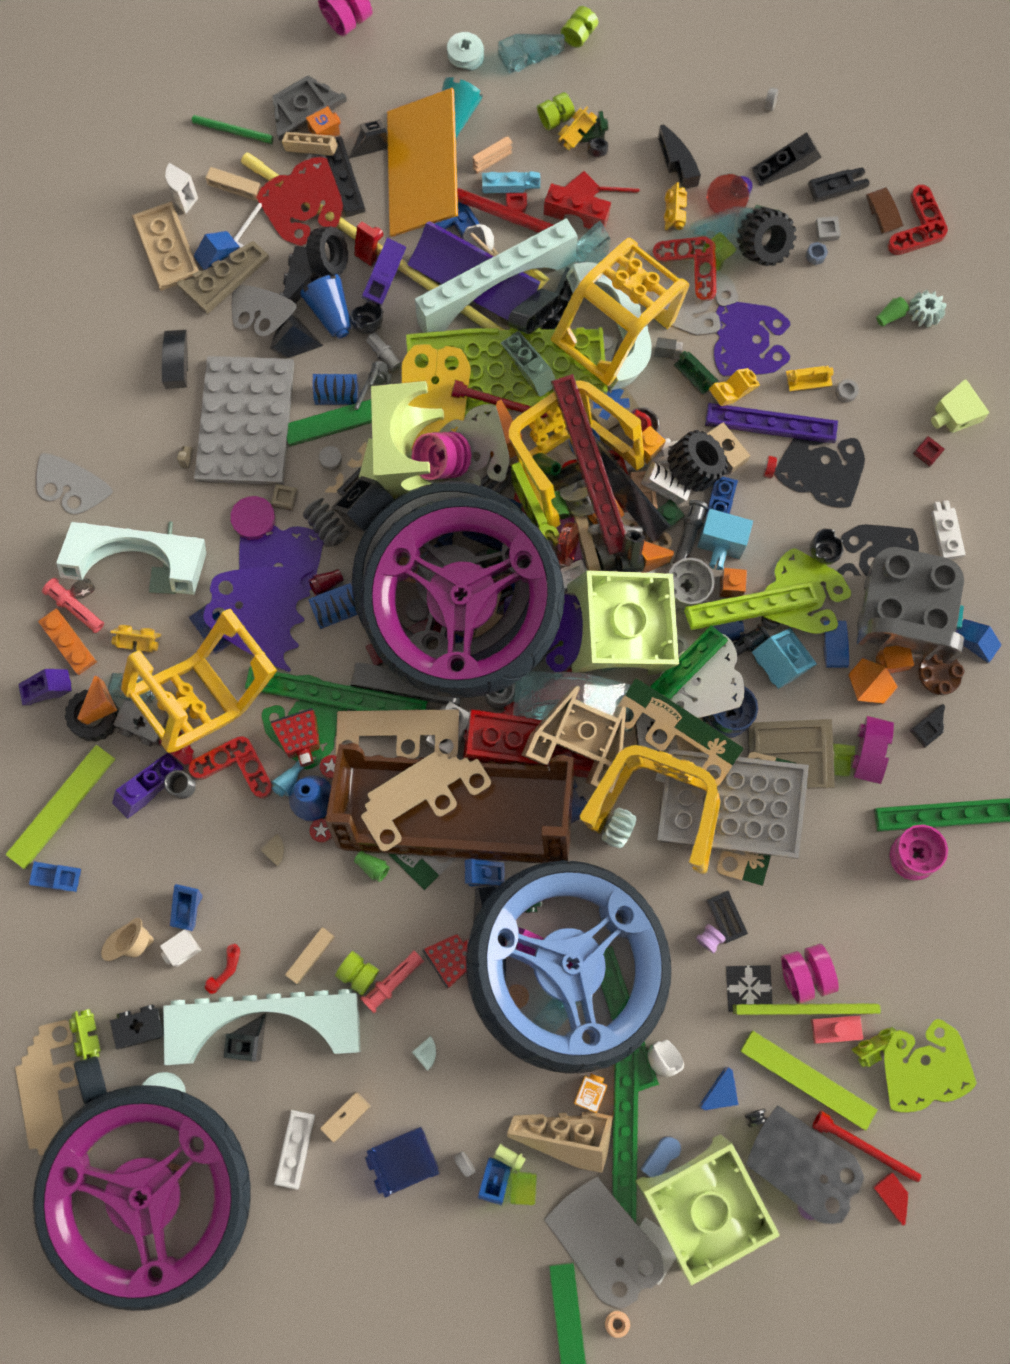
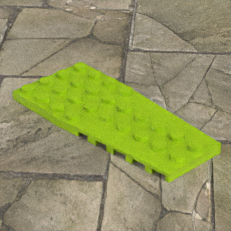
M584 327L571 329L577 340L574 347L596 366L600 360L605 361L602 327H598V329H584ZM475 328L406 334L407 353L414 345L421 344L431 345V347L437 349V352L438 349H442L445 346L460 348L466 355L471 368L468 386L470 389L528 406H534L554 392L551 389L539 397L501 345L502 341L518 331L516 329ZM538 328L531 334L520 331L550 366L555 379L573 374L575 381L589 382L604 394L608 393V386L551 341L555 330H541V328ZM418 354L415 357L417 367L424 368L428 365L429 360L425 354ZM454 356L447 357L445 367L448 370L457 369L459 365L458 359ZM435 375L432 377L431 382L438 384L439 378ZM467 397L464 417L473 408L490 403Z

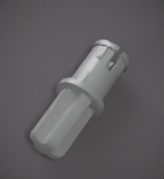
M377 333L370 334L366 340L377 353V358L382 359L388 365L391 372L398 370L402 362L391 351V346L386 345Z

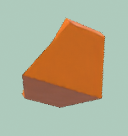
M644 541L642 551L644 568L640 572L647 573L670 563L674 551Z
M864 658L848 674L857 701L884 704L898 687L886 667Z
M95 675L77 718L86 725L117 711L105 682Z

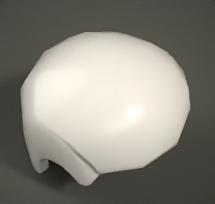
M477 224L465 229L463 240L482 249L471 238L470 234L474 233L492 251L494 236L490 228Z
M657 1041L650 1046L648 1061L651 1068L658 1075L672 1077L683 1070L684 1061L681 1054L670 1041Z

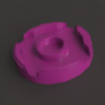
M247 496L239 500L233 506L230 514L234 530L241 537L249 540L264 537L263 535L267 534V532L269 533L275 524V512L271 504L258 496Z

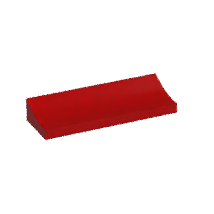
M471 709L469 712L463 759L467 758L473 761L478 759L480 763L494 761L499 764L520 763L527 766L540 764L522 756L530 734L542 720ZM556 744L550 760L557 755L572 757L574 776L587 778L594 761Z

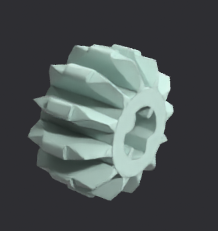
M926 289L923 293L918 292L911 299L908 314L913 315L912 321L917 320L919 322L918 326H922L923 323L927 328L931 327L932 324L936 326L940 319L945 316L947 303L942 302L943 296H936V291L930 294Z
M615 809L602 832V840L612 847L622 848L636 824V816L626 809Z

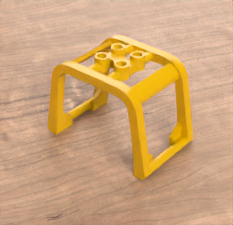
M631 237L627 238L597 264L579 283L556 327L551 341L590 371L591 374L595 375L607 386H610L618 375L638 335L653 318L666 329L672 326L690 285L683 278L679 279L639 248L638 243ZM635 253L662 272L674 284L668 290L658 284L660 280L659 275L655 272L648 273L641 268L642 262L634 258ZM616 263L619 264L617 272L611 269ZM604 274L612 281V286L615 289L621 290L629 297L631 302L642 304L647 310L637 318L594 283ZM654 291L660 297L653 302L646 296V292ZM583 298H586L627 331L611 362L600 360L596 366L574 348L577 340L570 329V325Z
M576 381L591 428L598 433L600 440L616 451L638 471L645 465L641 420L589 382ZM553 392L519 415L511 423L509 439L515 449L517 460L521 463L547 519V524L557 528L561 523L559 513L551 502V499L555 497L553 485L532 458L533 455L538 453H549L569 439ZM589 398L619 421L625 434L634 442V449L592 420ZM547 413L549 417L542 420L540 416ZM527 425L532 429L529 434L530 437L537 444L530 451L527 450L520 437L521 430ZM553 430L555 434L548 438L546 433Z
M228 609L221 613L212 630L193 656L156 675H151L153 667L140 650L130 654L127 657L121 690L126 697L132 699L162 740L161 745L168 753H171L215 732L240 717L253 703L277 670L233 611ZM238 633L254 654L250 664L255 679L238 702L206 660L224 634L233 637ZM193 669L225 713L211 720L206 713L205 703L197 698L193 692V687L189 683L183 682L179 676ZM138 675H140L143 681L136 683ZM171 680L177 688L176 698L172 693L165 691L161 685ZM151 690L158 699V708L169 714L165 730L139 695ZM187 708H190L189 716L193 719H200L203 725L195 729L191 727L187 721L188 715L185 712ZM180 729H182L185 734L178 737Z
M639 745L629 746L621 750L580 814V819L592 832L601 834L617 799L631 775L636 770L642 768L702 789L707 792L689 863L693 866V871L700 874L707 873L721 803L715 779L708 771L696 766L694 763L674 758L663 751L658 752ZM620 773L612 793H608Z

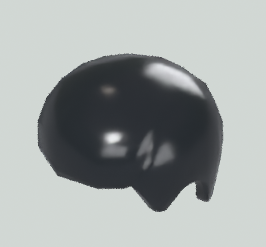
M367 302L363 306H358L351 311V325L360 333L372 334L381 328L384 312L379 304L374 307Z
M823 528L811 540L810 552L819 563L831 565L839 561L844 552L843 540L836 537L835 530Z

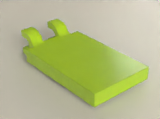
M518 462L511 465V483L527 517L547 540L552 541L553 545L557 546L559 543L557 538H559L560 534L554 526L547 524V519L521 463Z

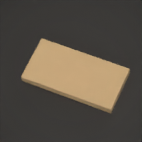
M172 201L132 215L160 291L176 286L177 282L181 280L186 281L199 271Z

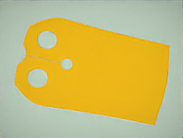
M414 345L403 359L402 383L426 381L428 393L415 397L408 405L426 409L442 408L444 411V420L435 421L423 428L416 436L413 445L422 434L439 432L452 420L464 421L467 397H460L459 399L451 397L455 380L462 381L465 385L469 386L471 368L466 355L460 348L445 346L442 349H438L437 352V349H434L431 345ZM418 354H425L428 357L429 362L426 367L419 368L416 366L415 357ZM454 356L458 359L459 365L457 369L448 370L445 367L447 357ZM435 375L439 378L438 384L431 382L432 377Z

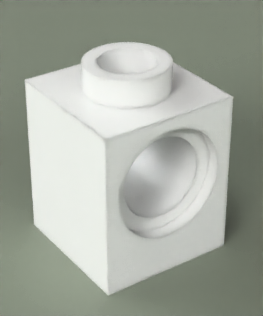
M185 929L160 946L164 951L161 953L164 961L168 965L172 964L176 967L201 951L190 932Z

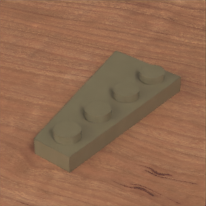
M254 241L230 253V256L222 261L217 260L212 263V266L202 272L201 270L193 274V277L186 281L181 280L177 282V286L206 314H209L269 259V255Z

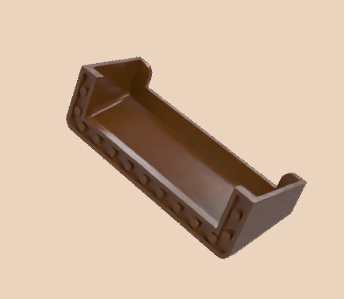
M347 743L346 745L339 744L325 822L336 847L341 850L526 863L569 860L574 786V763L572 757L557 755L550 760L549 767L542 764H535L533 766L520 763L499 764L494 761L480 763L491 780V785L476 795H472L462 779H457L447 786L457 802V806L443 816H437L427 799L392 820L402 839L399 844L391 849L382 851L361 817L363 813L367 812L365 804L370 802L368 793L425 757L418 759H408L404 756L388 758L382 755H373L371 757L365 756L363 749L358 744ZM475 773L470 777L469 783L473 788H480L484 784V777L479 773ZM439 795L435 800V805L440 810L447 809L450 805V799L446 795ZM385 829L380 834V840L384 844H391L395 839V834L390 829Z

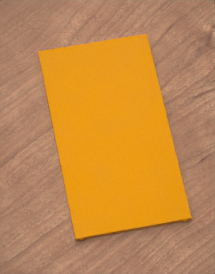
M450 88L387 111L389 229L391 237L425 227V224L429 221L437 223L458 216L454 89Z

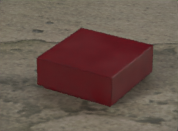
M927 436L913 454L931 467L944 452L945 448Z

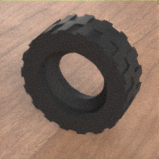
M332 226L313 229L314 231L309 233L306 244V256L308 257L311 269L318 276L321 275V277L342 274L349 260L348 245L344 235H342L340 230ZM326 242H327L328 247H329V250H330V260H329V261H328V259H327V257H326V253H325V243H326Z
M85 689L80 693H76L68 701L69 704L65 708L66 715L64 716L68 728L76 736L86 741L96 742L100 739H106L117 728L113 723L119 712L118 707L116 706L117 711L103 717L98 725L87 726L77 718L88 690Z

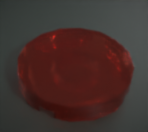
M725 174L716 177L707 190V202L710 209L722 218H732L739 215L746 208L749 201L747 183L735 174Z
M575 522L564 524L560 533L558 543L561 545V551L557 552V559L561 566L570 567L575 558L579 540V526Z

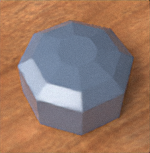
M816 242L810 244L805 256L809 263L818 265L824 262L828 251L824 244Z

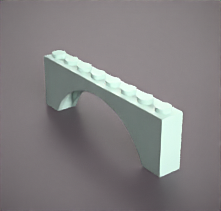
M566 218L415 298L418 325L423 333L445 331L454 318L470 302L499 282L527 270L545 267L558 271L575 261L578 235Z
M352 989L338 990L336 995H329V991H314V996L306 997L305 992L290 993V998H281V994H267L266 999L257 1000V995L242 996L243 1001H233V997H220L219 1002L209 1003V998L195 999V1004H185V1000H173L171 1005L164 1006V1065L194 1063L203 1045L217 1030L235 1019L261 1012L283 1013L306 1022L325 1038L334 1054L361 1052L359 999L357 993H352Z

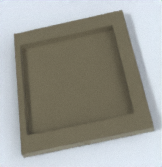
M832 719L753 722L748 727L749 754L756 752L796 762L797 764L809 765L806 789L835 788Z

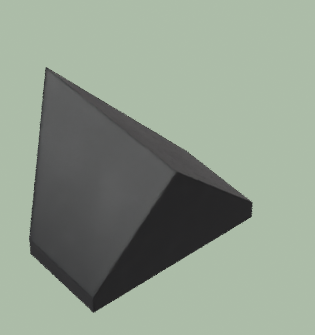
M380 119L360 124L361 129L349 159L388 149L386 127Z
M291 315L275 330L270 349L284 358H290L323 345L297 317Z
M266 1013L234 1032L226 1033L223 1058L261 1061Z

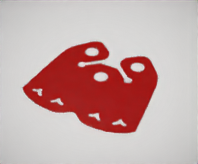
M324 157L305 160L296 165L290 175L274 177L260 189L256 197L258 202L262 204L264 212L278 234L284 240L300 246L306 244L311 229L306 224L291 223L290 219L292 217L302 221L317 215L321 205L320 202L324 200L325 205L322 207L318 222L322 227H337L343 209L337 184L327 158ZM319 163H321V165L319 166V168L313 166V164H317V165H318ZM306 168L305 174H299L300 171H303V169ZM283 181L281 187L275 186V184H280ZM267 190H269V196L263 197ZM303 203H309L310 209L307 212L301 210ZM327 212H332L334 214V219L332 221H327L325 219V215ZM301 229L303 236L296 238L294 235L295 230Z

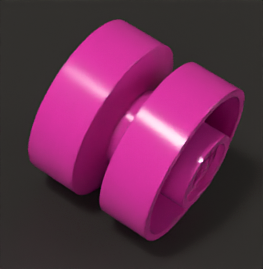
M318 0L320 11L325 20L342 37L354 30L356 23H363L373 14L369 0Z
M819 943L805 948V960L798 951L781 956L783 977L788 990L797 1004L814 1000V987L822 997L838 992L837 974L829 953L823 944Z

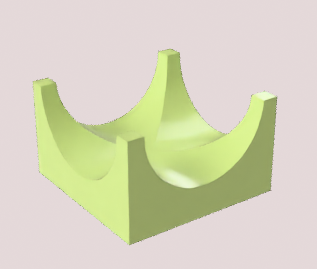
M426 381L371 386L373 476L394 499L415 488L432 484L419 476L430 474L429 462L411 459L412 445L419 432L435 421L444 420L442 408L426 409L408 405L415 397L428 393Z
M586 571L567 584L568 593H574L580 602L583 618L582 643L578 657L572 664V674H581L603 668L636 667L648 669V675H657L679 665L673 574Z
M721 1134L712 1138V1144L688 1163L656 1177H642L636 1180L640 1191L672 1248L677 1264L691 1285L780 1236L733 1144Z

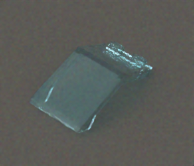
M530 671L515 684L513 716L544 719L571 687L574 686L580 687L575 698L576 700L609 715H613V712L631 685L588 673ZM626 707L625 722H630L633 719V711ZM633 727L630 729L624 728V731H632Z

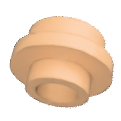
M613 1311L605 1319V1328L609 1335L620 1338L629 1331L630 1322L625 1313ZM616 1319L622 1322L619 1328H614L612 1325Z

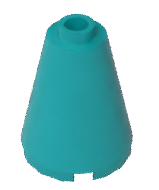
M447 77L443 81L442 91L450 88L454 89L456 139L481 102L483 94L479 95V88L465 80L460 79V82L457 83L453 82L454 77Z

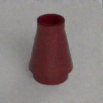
M339 569L313 575L308 580L315 596L328 592L344 581Z

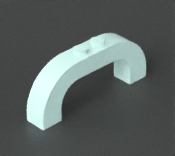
M597 263L573 264L566 275L573 293L582 279ZM604 274L594 283L637 318L641 316L639 304H634L625 293L615 289L612 286V281ZM617 324L621 336L624 339L627 334V331L624 328H622L619 324ZM647 325L638 335L618 375L609 386L610 391L631 384L648 364L652 347Z

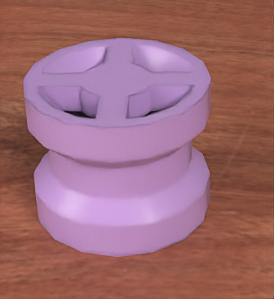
M707 924L703 934H699L696 940L706 950L714 954L717 950V945L723 943L726 938L716 928Z

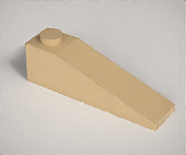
M581 1112L580 1116H567V1113H559V1117H545L543 1114L513 1116L507 1137L577 1168L602 1173L609 1150L613 1116L595 1112Z

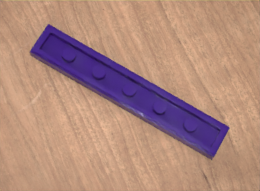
M708 403L705 426L717 427L724 422L728 429L833 444L836 442L838 429L837 420L729 405L720 406V404Z

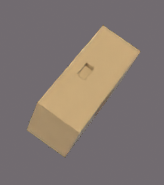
M724 422L707 433V435L710 434L713 436V439L720 443L721 448L724 440H727L734 448L731 451L724 450V454L727 456V470L730 474L748 462L750 454Z
M357 1092L320 1129L334 1143L371 1106Z

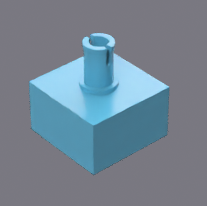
M709 509L697 548L713 552L709 563L710 568L714 569L718 561L716 570H723L726 556L736 559L741 558L749 540L753 520Z

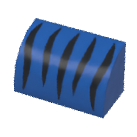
M313 374L315 405L356 404L359 398L357 374Z
M351 583L308 599L320 629L358 615Z

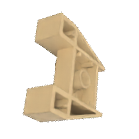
M574 686L571 687L530 734L522 756L542 765H548L557 744L594 761L585 783L597 788L617 754L623 750L626 707H617L614 715H609L576 700L575 698L580 687ZM620 773L608 793H612Z

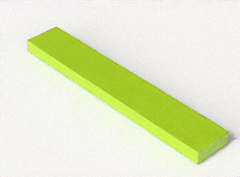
M812 582L687 606L684 612L690 629L695 630L709 627L710 625L715 626L815 606L819 600Z
M96 744L5 855L20 867L26 869L116 759Z
M876 1003L733 1005V1014L736 1015L881 1014L880 1005Z
M754 1031L750 1032L740 1050L741 1053L864 1131L867 1130L878 1110Z

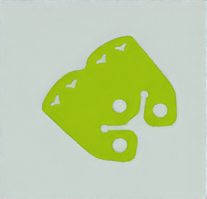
M796 548L790 549L780 558L775 567L776 581L768 585L765 591L812 582L819 602L815 606L765 615L764 617L808 633L820 634L836 629L838 622L833 611L825 609L813 614V616H808L807 613L821 608L824 603L826 594L823 586L820 584L822 581L826 583L830 599L835 602H841L851 596V591L840 573L831 567L819 563L815 558ZM794 554V559H795V560H790V561H789L788 559H789V558H792V555ZM783 567H785V569H786L788 572H785L784 574H782V571H784ZM834 587H842L843 593L840 595L835 594L833 591ZM821 617H828L830 623L823 625L820 622Z
M935 1019L926 1030L925 1035L928 1041L940 1047L944 1046L946 1051L941 1052L930 1045L917 1048L909 1057L907 1063L903 1062V1058L907 1057L915 1045V1038L913 1035L902 1030H898L892 1035L884 1052L890 1108L898 1112L920 1111L927 1108L934 1100L950 1102L959 1099L976 1086L977 1082L959 1032L945 1021ZM937 1028L944 1030L942 1038L935 1037L934 1032ZM899 1039L906 1040L907 1045L904 1049L897 1048L896 1043ZM928 1055L931 1061L928 1065L921 1064L922 1056ZM963 1082L969 1083V1085H965L964 1088L961 1089ZM948 1088L949 1090L953 1091V1093L948 1092L944 1095V1092H946ZM918 1097L924 1099V1101H919L916 1104ZM901 1100H903L905 1103H907V1105H903V1104L897 1105V1104L900 1103Z

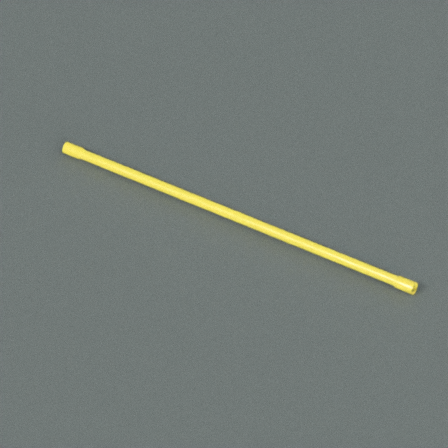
M248 152L241 159L243 165L253 172L260 174L268 181L279 175ZM283 181L280 182V184H275V185L278 186V187H281ZM303 203V205L310 209L309 203ZM322 204L320 205V208L317 212L318 215H320L322 207L324 206ZM327 212L325 215V219L327 221H332L334 219V214L332 212ZM340 217L337 228L355 240L356 227ZM379 243L377 247V256L380 255L381 250L383 248V246ZM401 259L398 270L428 291L440 286L423 273L408 266V263ZM469 305L460 312L482 328H499V330H504Z

